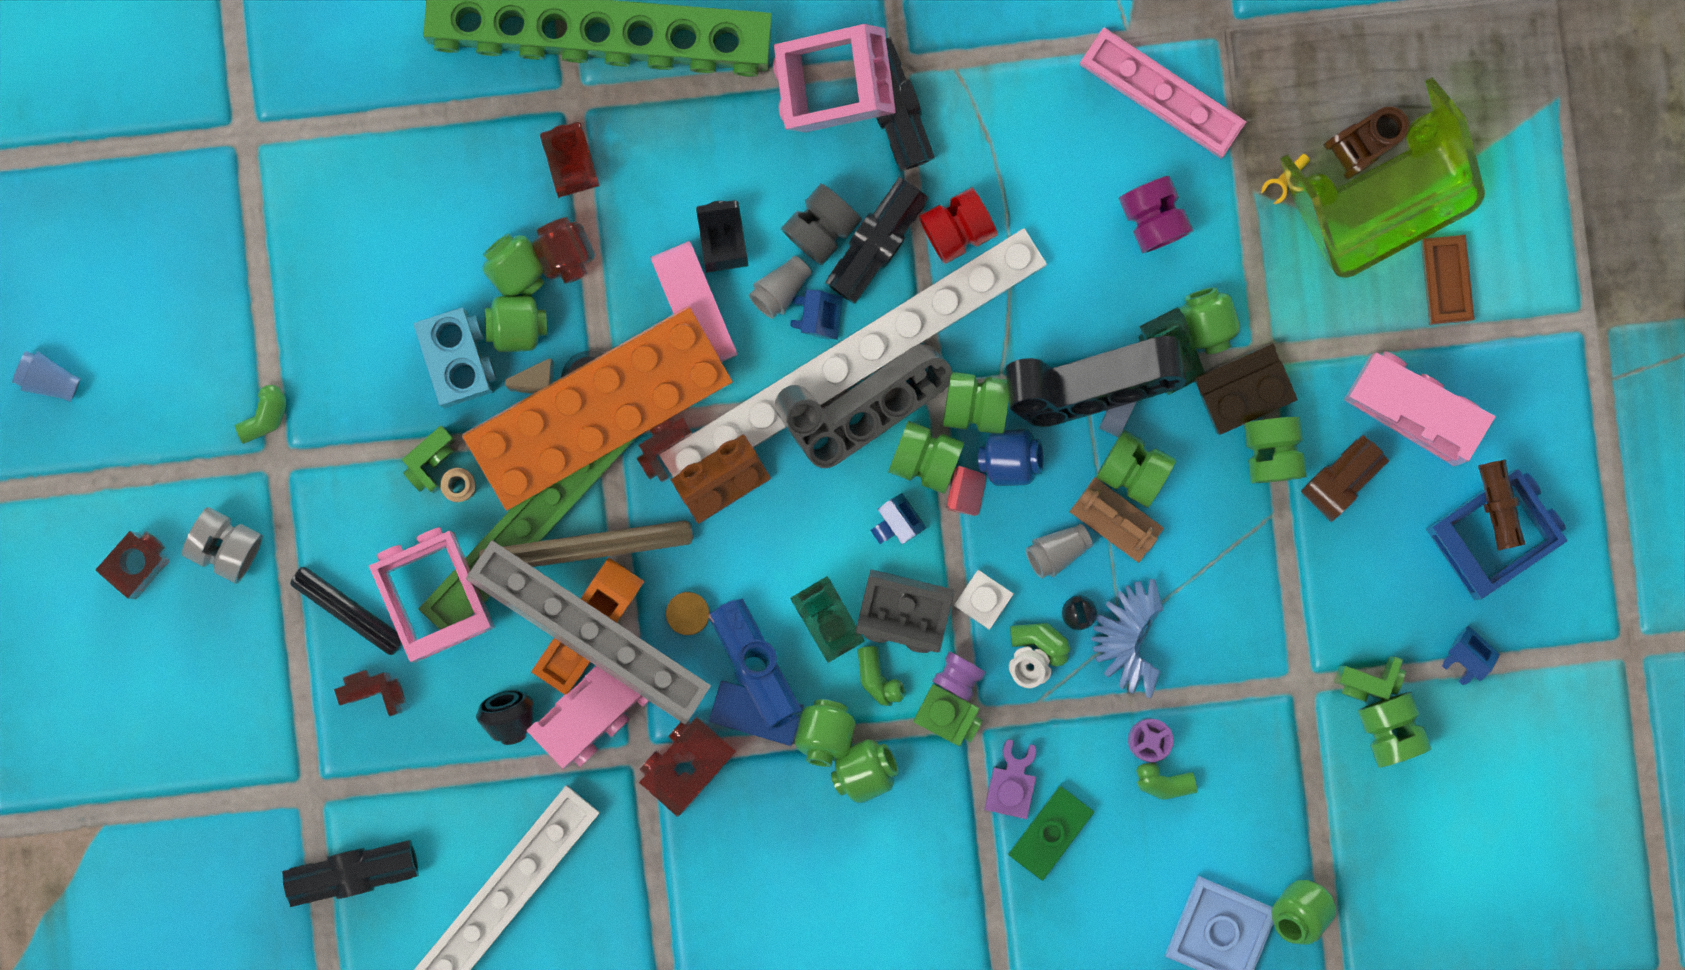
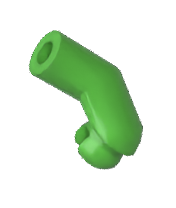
M1038 623L1010 626L1012 647L1036 645L1048 655L1051 666H1062L1068 661V653L1071 649L1070 644L1050 624Z
M867 646L858 649L860 681L863 688L880 705L892 706L893 702H901L905 697L904 685L897 679L888 681L882 675L879 648Z
M1155 762L1139 765L1136 769L1139 777L1137 785L1140 790L1158 799L1165 800L1197 793L1193 772L1170 777L1160 776L1159 765Z

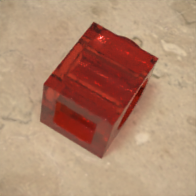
M129 531L95 571L127 599L136 600L170 560L161 553L166 547L151 533L145 531L141 536L138 532ZM139 550L145 557V566L141 572L132 574L127 569L126 560L131 552Z

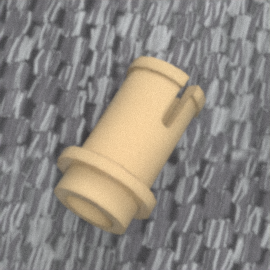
M463 468L450 469L441 479V491L452 502L469 500L476 491L474 477ZM459 479H464V490L460 493H455L453 491L455 482Z

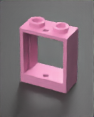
M862 24L774 44L775 58L773 70L776 78L779 80L781 95L779 114L786 130L806 133L896 113L885 28ZM851 43L859 103L809 113L801 55Z
M441 527L417 536L419 544L404 551L401 545H396L378 553L377 558L379 561L369 565L408 659L414 663L495 628L478 587L466 580L471 570L455 533L451 531L443 533ZM447 548L475 615L417 639L389 573Z

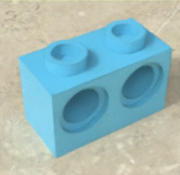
M461 307L413 323L441 407L445 409L493 393L490 382L496 381L497 378L490 357L482 358L477 341L483 340L484 337L476 315L469 317L467 311ZM456 325L462 331L461 341L458 345L451 348L442 346L440 342L442 330L447 326ZM462 366H470L475 371L473 384L465 389L457 388L453 382L455 371Z

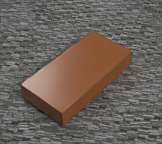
M1466 235L1422 239L1421 250L1429 325L1471 322L1475 320Z

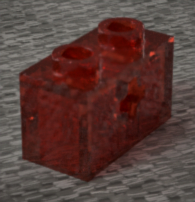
M696 717L692 723L690 721L686 724L680 722L668 736L674 742L663 756L656 750L639 769L645 774L639 783L677 817L683 813L737 751L699 717ZM691 752L696 757L692 762L693 767L696 769L695 772L691 774L685 771L679 775L674 771L678 765L674 757L676 754L685 756Z

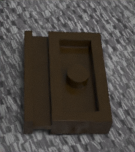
M1269 342L1192 377L1198 387L1216 434L1226 433L1244 423L1255 420L1298 400L1282 361H1280L1274 343Z

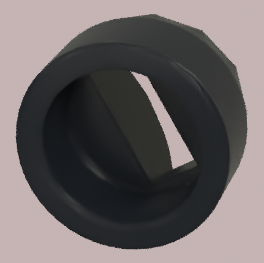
M1085 596L1071 597L1062 607L1064 623L1074 630L1089 628L1097 616L1095 604ZM1082 602L1086 623L1078 624L1074 603Z

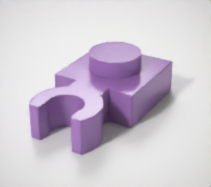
M1007 739L1002 749L1003 757L1007 762L1006 769L993 767L984 810L1027 819L1036 777L1026 775L1024 772L1025 767L1030 765L1035 759L1036 747L1029 744L1027 755L1023 759H1015L1011 754L1013 740Z

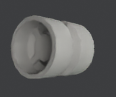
M207 507L200 514L189 532L182 549V556L202 567L212 564L214 565V573L238 584L256 557L263 535L243 524L233 527L231 526V518ZM218 539L223 540L220 547L216 546Z

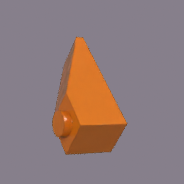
M608 557L580 599L617 623L644 581ZM553 638L531 673L564 695H567L590 661Z

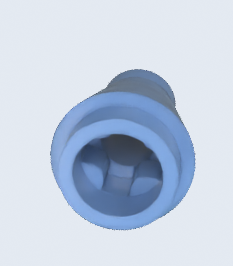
M25 351L16 369L12 383L21 386V391L62 398L71 402L81 378L72 375L38 351L36 354Z

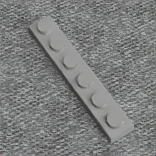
M492 540L466 578V580L683 724L689 721L711 687L710 684Z

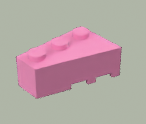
M1387 351L1383 355L1377 352L1372 354L1344 400L1452 466L1468 462L1496 416L1481 409L1467 398L1457 396L1444 389V385L1436 379L1423 373L1420 376L1405 368L1407 363L1396 355Z
M595 666L577 686L556 702L554 708L526 731L562 769L570 767L574 762L581 767L599 750L593 743L605 732L610 737H613L630 720L625 713L636 702L644 707L649 700Z

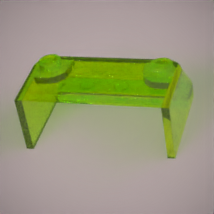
M1433 77L1425 80L1433 111L1417 118L1409 127L1406 135L1409 150L1348 183L1335 188L1334 183L1327 175L1315 174L1305 177L1288 154L1280 158L1294 204L1325 261L1339 277H1352L1475 211L1484 199L1485 189L1466 116Z

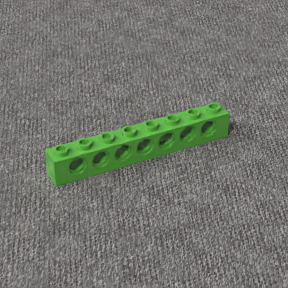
M426 0L423 37L428 44L434 45L433 50L445 53H458L459 47L476 48V53L484 56H502V50L519 51V57L532 60L545 59V54L562 55L563 61L571 63H587L588 57L605 58V64L619 67L630 66V60L648 62V68L658 70H672L673 64L690 65V71L697 73H715L716 67L733 68L734 75L757 77L759 71H768L772 13L617 0ZM468 13H476L481 16V24L473 32H464L459 29L461 18ZM513 16L522 18L524 20V27L520 33L509 36L502 32V24L507 18ZM553 20H561L567 24L566 33L558 39H550L544 35L546 25ZM602 23L610 28L609 36L602 42L590 41L587 38L588 29L594 24ZM637 27H647L653 32V37L648 44L637 46L629 40L631 32ZM681 30L691 31L696 36L695 43L688 49L676 48L672 44V39L677 32ZM725 33L732 34L739 40L737 48L729 53L720 52L714 46L716 39Z

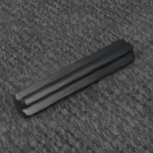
M301 567L292 577L290 584L293 588L388 655H394L402 646L396 630L308 568Z

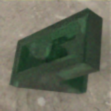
M1178 307L1139 326L1142 333L1139 336L1140 342L1160 336H1173L1181 341L1187 382L1183 387L1167 392V395L1194 383L1192 377L1204 372L1186 319Z
M828 576L790 598L827 663L865 642L862 635L856 632L857 626Z

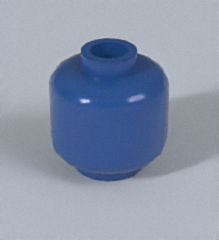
M1026 429L1004 430V433H991L986 441V446L979 447V469L981 472H987L989 480L995 486L1028 485L1034 481L1036 474H1041L1043 471L1044 456L1040 439H1034L1032 433Z

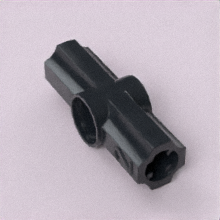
M891 37L886 38L896 113L876 117L881 130L885 129L890 148L901 172L924 165L934 160L935 156L920 118L922 111L910 79L906 80L895 45Z
M899 177L873 214L869 213L849 242V249L842 259L838 261L831 274H829L825 284L846 300L856 304L880 268L884 269L896 254L906 238L904 234L924 209L929 197L913 184Z
M411 840L366 851L365 848L328 856L325 861L284 870L282 875L286 898L290 907L335 896L337 899L370 892L375 890L374 887L388 883L393 884L417 877L419 872L415 850Z

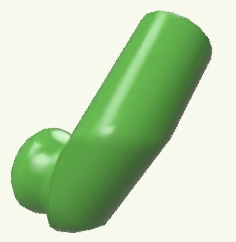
M266 385L262 387L258 393L259 402L255 416L235 424L236 432L243 444L273 432L280 426L286 408V398L278 386Z

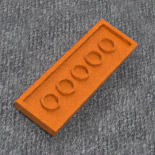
M687 306L463 433L462 437L507 511L731 384L733 381L690 306Z

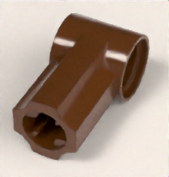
M1362 435L1331 466H1325L1301 490V493L1330 522H1333L1358 497L1357 492L1389 460L1374 442Z

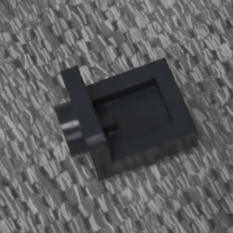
M736 200L727 202L714 201L708 205L696 207L706 273L749 266L739 202Z

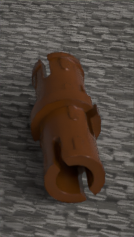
M1506 459L1478 465L1487 504H1484L1485 513L1489 512L1497 551L1525 545L1516 506L1520 505L1519 499L1513 495Z

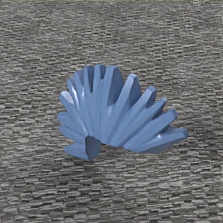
M1155 579L1149 580L1148 595L1141 581L1134 583L1136 594L1129 585L1126 586L1128 597L1121 591L1117 592L1125 610L1109 601L1105 605L1120 621H1115L1098 614L1096 620L1103 626H1093V630L1104 633L1108 637H1092V641L1103 643L1102 645L1092 647L1093 652H1105L1095 657L1097 662L1115 659L1104 674L1109 678L1124 667L1119 687L1124 689L1129 682V692L1133 694L1143 677L1146 697L1148 698L1153 696L1161 671L1151 663H1147L1145 659H1141L1139 649L1154 619L1163 611Z

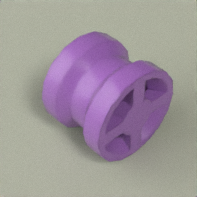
M949 651L945 657V668L942 672L935 675L932 682L970 702L975 682L982 680L986 672Z
M1144 719L1132 726L1128 734V745L1135 757L1146 762H1157L1170 754L1174 738L1171 729L1164 722L1157 719Z

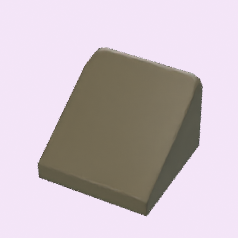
M547 359L505 379V386L511 392L536 393L553 382L554 361Z

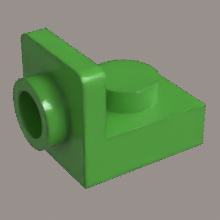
M439 426L402 459L408 466V469L403 474L419 492L425 487L431 493H435L440 489L439 485L424 468L429 464L433 468L438 467L453 453L449 446L456 440L443 426Z
M932 684L913 722L960 747L963 739L970 743L972 742L982 723V719L976 716L980 709L979 707Z

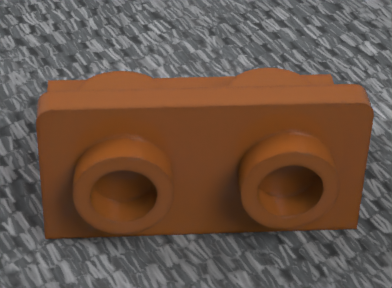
M742 434L734 440L723 443L717 451L701 461L686 466L680 474L670 480L699 524L767 482L771 477L746 436Z

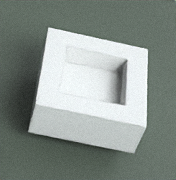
M977 570L953 606L990 630L1013 596V593Z

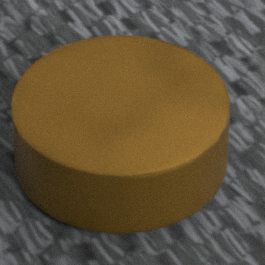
M683 592L674 596L666 609L668 624L675 632L682 635L699 633L706 627L709 621L710 611L708 604L701 596L692 592Z

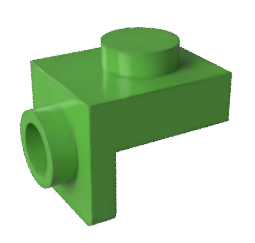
M1395 656L1388 657L1381 679L1347 666H1339L1334 683L1344 686L1343 695L1363 702H1367L1369 695L1381 700H1389L1391 693L1397 695L1403 684L1406 673L1405 670L1400 669L1403 659Z

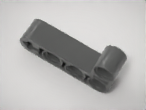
M919 344L907 350L825 408L820 406L805 387L790 385L777 395L775 409L809 460L817 467L831 468L943 392L950 384L952 369L932 346ZM929 366L930 370L926 372L925 369ZM909 378L913 381L911 385L906 381ZM899 387V391L894 398L885 400L887 393L891 389ZM807 404L805 411L801 415L792 417V413L797 406ZM864 412L859 422L849 425L851 418L855 414ZM828 437L827 443L823 447L813 449L815 443L820 438Z

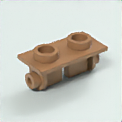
M1095 477L1069 511L1138 563L1147 551L1152 548L1164 529Z

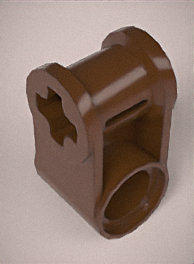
M1383 107L1361 122L1344 129L1323 145L1326 150L1332 149L1345 169L1344 177L1346 180H1349L1378 161L1379 157L1396 147L1406 137L1409 130V121L1401 109ZM1389 118L1397 124L1398 134L1395 138L1386 139L1378 133L1376 123L1379 119Z

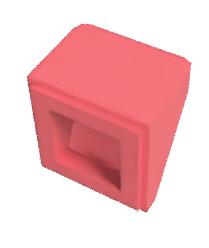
M961 466L955 468L946 505L948 511L977 516L981 507L986 475Z

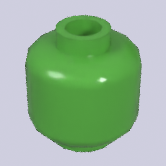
M507 233L483 253L486 259L483 264V272L503 296H516L520 293L521 295L531 296L544 284L540 276L546 269V260L527 237L523 235L512 237Z
M1216 287L1202 289L1185 297L1186 303L1179 309V318L1188 345L1197 349L1205 348L1206 354H1215L1230 348L1229 340L1233 339L1240 332V323L1231 296L1218 292Z
M529 295L496 297L491 307L485 308L486 342H493V346L498 352L534 350L538 345V336L547 335L546 310H537L535 299Z
M820 699L815 700L812 706H807L802 710L795 736V745L800 752L807 755L806 761L808 763L821 767H831L832 761L844 758L849 754L855 730V720L853 716L847 713L848 708L845 705L835 701Z
M867 739L851 746L850 752L846 757L835 760V771L831 772V779L835 789L841 796L847 794L854 802L864 803L890 791L894 785V777L899 772L896 760L886 744L879 745L876 741Z
M1297 880L1288 885L1275 902L1271 910L1272 921L1277 933L1287 942L1309 945L1319 940L1336 916V905L1332 896L1322 885L1309 880Z

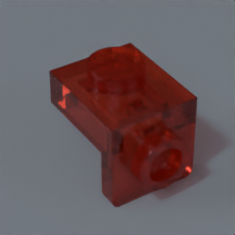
M580 122L559 125L552 130L540 134L558 198L600 186L587 139Z
M671 417L651 428L650 432L653 436L638 445L643 454L637 457V460L650 480L658 476L662 483L670 479L658 461L657 456L692 435L683 418L675 422Z
M367 670L343 677L345 686L334 689L339 706L382 694L389 717L402 714L400 704L406 703L398 678L391 680L390 674L385 672L369 677Z

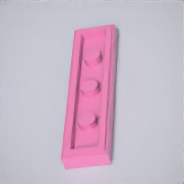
M1106 28L1101 30L1079 64L1220 159L1223 158L1246 123L1245 120Z

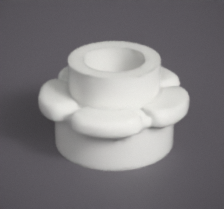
M1022 647L1014 653L1015 658L1010 660L1009 671L1013 680L1018 685L1024 688H1034L1049 679L1051 675V668L1048 666L1050 659L1044 651L1040 649L1032 650L1031 647ZM1027 664H1033L1034 669L1029 670L1027 668Z

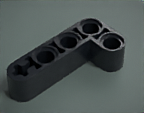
M1173 336L1151 338L1056 368H1051L1043 361L1034 358L1013 361L1005 368L1010 409L1031 425L1038 427L1062 424L1183 387L1187 382L1181 341Z

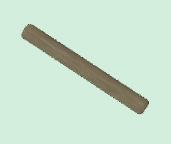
M678 521L503 546V548L530 566L538 567L690 545L693 540L692 527L688 521ZM485 549L479 551V558L483 554Z

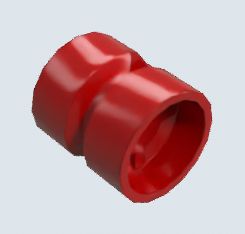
M972 187L952 197L949 207L946 208L938 205L918 216L930 243L944 265L965 254L968 244L978 247L998 236L996 227L985 205Z

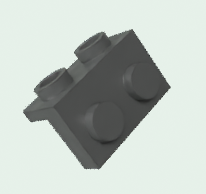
M871 569L856 632L863 634L867 639L874 642L885 643L891 641L906 645L915 652L928 653L932 651L938 653L942 646L955 590Z

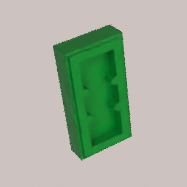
M1059 785L1009 851L1008 855L1043 881L1094 814V811Z

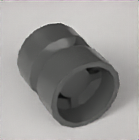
M820 183L805 200L807 209L804 212L796 211L782 226L781 230L805 254L818 264L823 265L837 250L836 240L839 237L847 238L860 224L862 219L843 199Z

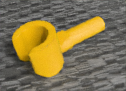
M1302 154L1278 179L1266 181L1262 186L1261 194L1268 185L1276 183L1281 186L1283 192L1282 196L1273 204L1281 203L1287 196V187L1310 162V158Z

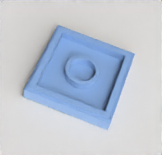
M1197 875L1164 956L1196 970H1254L1273 925L1271 913L1273 907Z

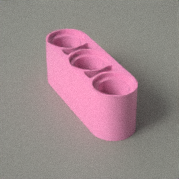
M685 242L650 257L673 313L675 314L683 308L690 306L721 362L737 356L736 349L691 242Z

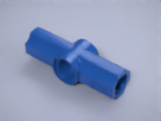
M743 598L725 603L710 613L709 620L734 665L735 677L746 688L768 730L778 729L800 716L802 709L776 662L775 649L764 640ZM750 657H758L765 663L766 669L759 672L752 671L745 665L744 660Z

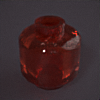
M564 217L536 230L538 237L533 241L532 247L542 265L546 278L553 280L562 278L564 284H569L588 275L585 267L594 261L595 252L581 223L569 222L568 218Z

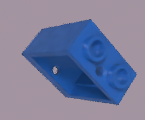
M1519 469L1508 473L1513 495L1518 497L1519 504L1544 540L1489 578L1453 527L1454 524L1487 503L1485 490H1482L1426 528L1474 600L1485 598L1568 541L1562 533L1566 530L1562 519L1552 508L1548 511L1537 497L1542 494L1538 484L1530 474L1525 473L1522 475Z

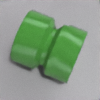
M952 372L947 391L943 426L967 429L973 423L977 425L980 432L1004 433L1009 403L1007 380L987 377L982 383H978L975 375Z
M1300 417L1273 418L1244 423L1246 447L1254 451V455L1248 460L1251 484L1307 477L1304 453L1297 450V445L1303 441Z
M908 421L888 473L909 481L918 476L921 478L922 486L945 494L965 442L945 434L933 438L929 428Z
M1123 430L1098 471L1096 478L1114 489L1124 486L1127 488L1128 497L1149 508L1168 478L1176 460L1157 448L1147 451L1145 449V441Z
M1411 692L1390 697L1389 700L1375 702L1358 710L1365 733L1372 734L1375 738L1370 746L1378 768L1393 765L1432 750L1424 727L1415 723L1419 712ZM1396 728H1397V737H1396V736L1393 734V732H1392V730H1393V729H1396Z

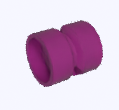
M1170 176L1146 183L1118 198L1127 220L1134 221L1137 224L1133 234L1142 254L1171 244L1193 232L1185 210L1175 206L1179 196Z

